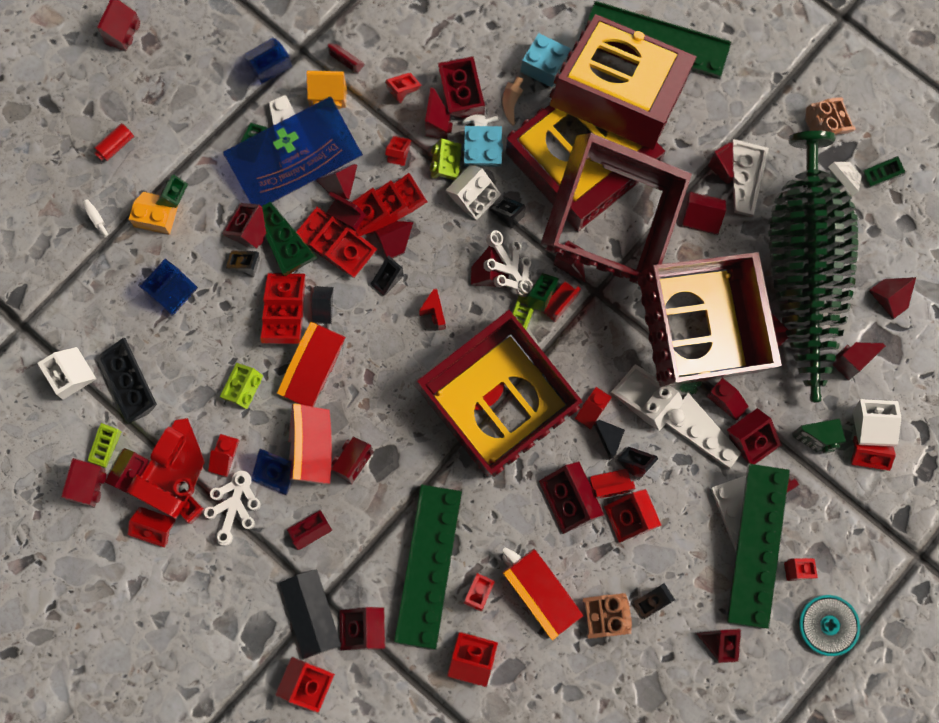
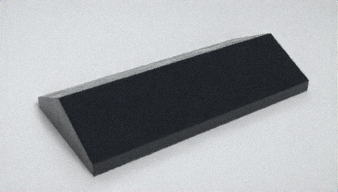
M122 338L98 355L96 359L126 423L130 424L150 414L157 403L126 338Z
M318 570L302 573L279 582L303 660L340 647V639Z

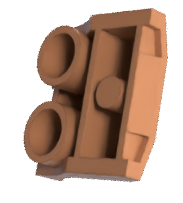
M842 97L826 99L806 107L805 120L810 131H829L838 135L856 130L846 111Z
M626 593L583 598L589 629L588 639L631 634L632 620Z

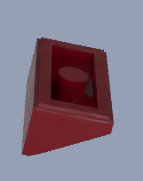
M327 45L329 55L353 72L358 74L364 67L365 63L339 45Z
M319 510L286 530L297 550H300L330 533L332 528L322 511Z

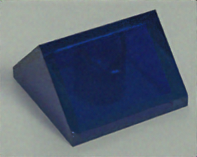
M260 448L251 479L258 484L287 495L294 481L290 480L292 462Z

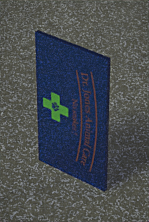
M331 96L223 152V156L227 159L249 202L260 206L269 202L273 203L363 156Z

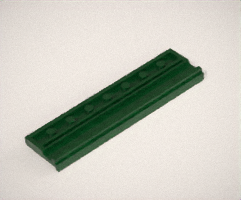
M594 1L588 20L592 21L596 14L632 30L640 31L646 36L697 56L691 71L717 79L721 78L731 41Z
M748 463L727 623L769 629L789 469Z
M421 484L395 643L437 649L462 491Z

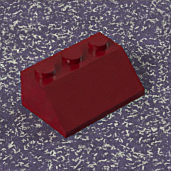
M474 56L438 63L449 114L463 118L476 114L485 115V103Z
M579 461L565 465L539 480L563 534L604 515Z

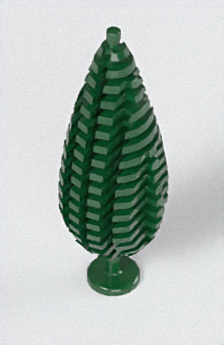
M821 130L798 132L788 137V142L792 147L806 149V171L795 176L803 180H790L783 186L781 190L784 192L779 193L775 198L774 203L776 205L772 207V217L769 218L768 223L771 229L768 231V237H770L771 241L769 249L772 254L770 255L771 265L775 266L772 267V277L778 278L774 280V289H787L775 294L776 299L780 302L788 300V303L781 304L778 308L782 314L789 312V315H793L783 317L781 319L783 325L790 324L791 327H802L805 325L810 327L807 329H789L785 333L787 337H792L793 339L807 337L810 339V341L791 342L790 346L791 349L797 351L810 349V354L794 355V359L799 363L810 362V367H800L797 369L800 375L810 374V380H803L805 387H810V401L813 403L821 402L822 394L820 387H825L828 380H820V375L831 374L833 370L832 367L820 368V363L834 362L836 360L835 354L820 355V351L836 350L840 346V343H837V341L821 342L820 339L838 338L844 334L845 330L831 327L847 323V316L840 318V315L835 314L846 313L850 310L851 305L849 303L841 305V302L852 299L854 292L851 290L842 292V289L852 288L855 285L856 279L853 277L843 279V276L855 275L857 265L854 263L858 259V252H855L858 250V216L854 214L855 204L850 202L852 197L846 190L840 192L844 187L840 181L837 182L835 178L829 177V173L818 170V148L832 145L836 139L834 133ZM830 325V327L826 329H822L821 326Z

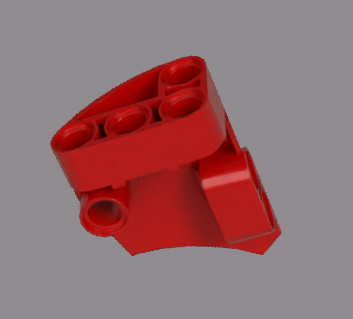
M188 418L175 420L171 427L166 428L150 456L151 461L142 476L140 477L136 474L126 491L177 519L188 498L193 495L194 487L205 463ZM188 484V490L185 493H180V486Z

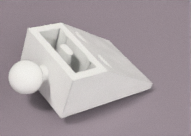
M636 364L611 391L612 395L658 431L663 428L669 419L674 424H679L684 420V412L679 409L684 403L680 392L671 386L660 388L656 377Z

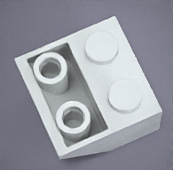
M469 165L446 189V192L455 204L474 220H478L501 195L485 171L473 165Z
M77 347L55 352L38 362L56 395L63 400L97 379Z
M860 399L853 410L859 445L897 447L901 426V413L898 401Z

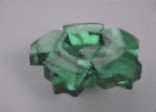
M702 381L681 384L679 389L685 393L689 391L691 395L696 394L698 387L702 385Z

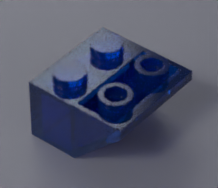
M274 37L242 55L261 84L292 67L289 54Z
M166 258L139 286L147 296L172 316L198 289L183 272Z

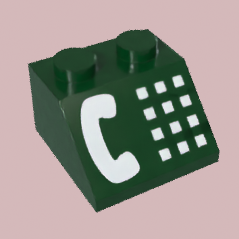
M840 419L801 425L792 432V436L815 452L823 451V454L834 452L835 449L840 448V445L846 442Z

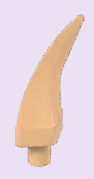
M518 76L514 83H507L503 93V109L511 125L515 124L514 107L523 92V89L520 88L523 79Z

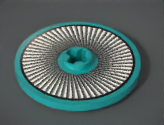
M834 595L819 596L808 602L801 612L799 620L800 632L805 643L813 651L825 656H838L848 652L856 644L860 634V621L855 609L846 600ZM829 620H831V624H834V628H831L830 631L828 627H825V623H828Z

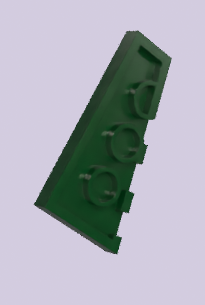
M272 202L262 206L266 228L265 235L283 275L287 276L317 259V256Z

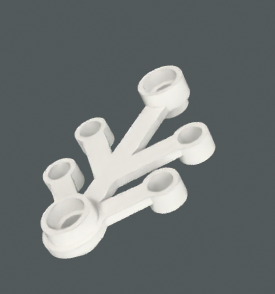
M496 230L489 233L486 237V243L495 248L504 264L498 263L494 259H488L484 262L485 270H497L512 275L514 280L506 279L504 275L495 277V286H507L516 289L518 295L527 297L533 288V283L528 279L531 260L528 257L519 260L521 244L518 241H514L508 246L511 252L510 259L501 245L503 235ZM518 265L522 269L521 275L518 272Z
M246 471L236 472L232 477V482L221 488H213L210 492L212 499L220 500L224 494L234 490L231 498L215 507H207L204 511L206 518L214 519L217 514L228 509L223 528L216 534V541L222 546L230 545L233 540V535L230 531L236 511H238L243 520L242 525L245 529L250 530L255 526V521L249 516L240 500L242 492H244L248 499V507L251 510H258L261 506L260 501L255 498L249 487L252 479ZM240 477L245 478V481L242 484L238 483V479ZM215 491L220 492L219 497L215 498L213 496ZM253 501L258 502L255 508L251 507ZM209 510L214 511L213 516L209 517L207 515ZM247 520L252 521V524L249 527L245 526V522ZM222 534L227 535V539L224 541L220 539Z

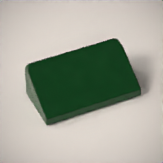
M172 174L167 180L156 204L177 208L188 183Z

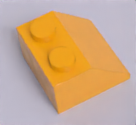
M307 71L309 107L315 109L326 107L335 110L346 108L347 86L344 72Z
M142 192L133 203L129 221L133 227L170 235L177 208L157 205L156 201L160 195Z

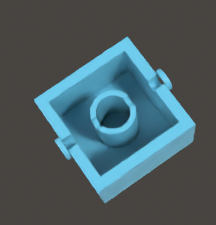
M538 33L522 60L520 72L553 87L554 79L557 73H560L561 67L566 62L571 48Z
M465 126V144H463L464 166L501 167L503 152L502 126Z

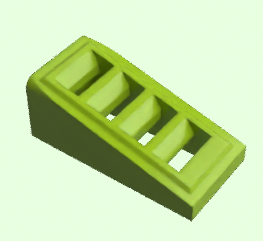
M519 295L512 313L515 317L525 320L517 319L527 331L534 309L520 305L521 303L527 304V297ZM518 310L527 312L528 314L518 312Z
M101 423L88 461L107 468L122 432L117 428ZM105 433H111L112 437L106 436ZM102 439L110 441L109 445L102 443ZM99 446L107 449V451L103 452L98 450ZM96 454L104 456V460L96 458Z

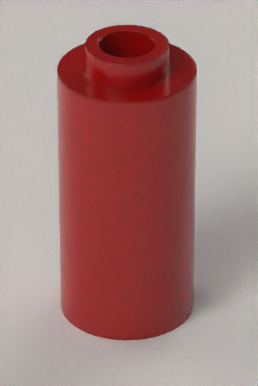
M121 123L94 147L96 150L94 154L101 161H108L132 140L134 135Z

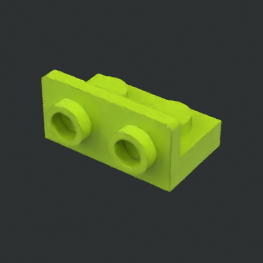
M440 139L431 149V154L433 155L430 165L431 178L435 179L440 176L456 180L459 177L461 144Z
M236 363L220 398L248 409L263 375L252 367Z

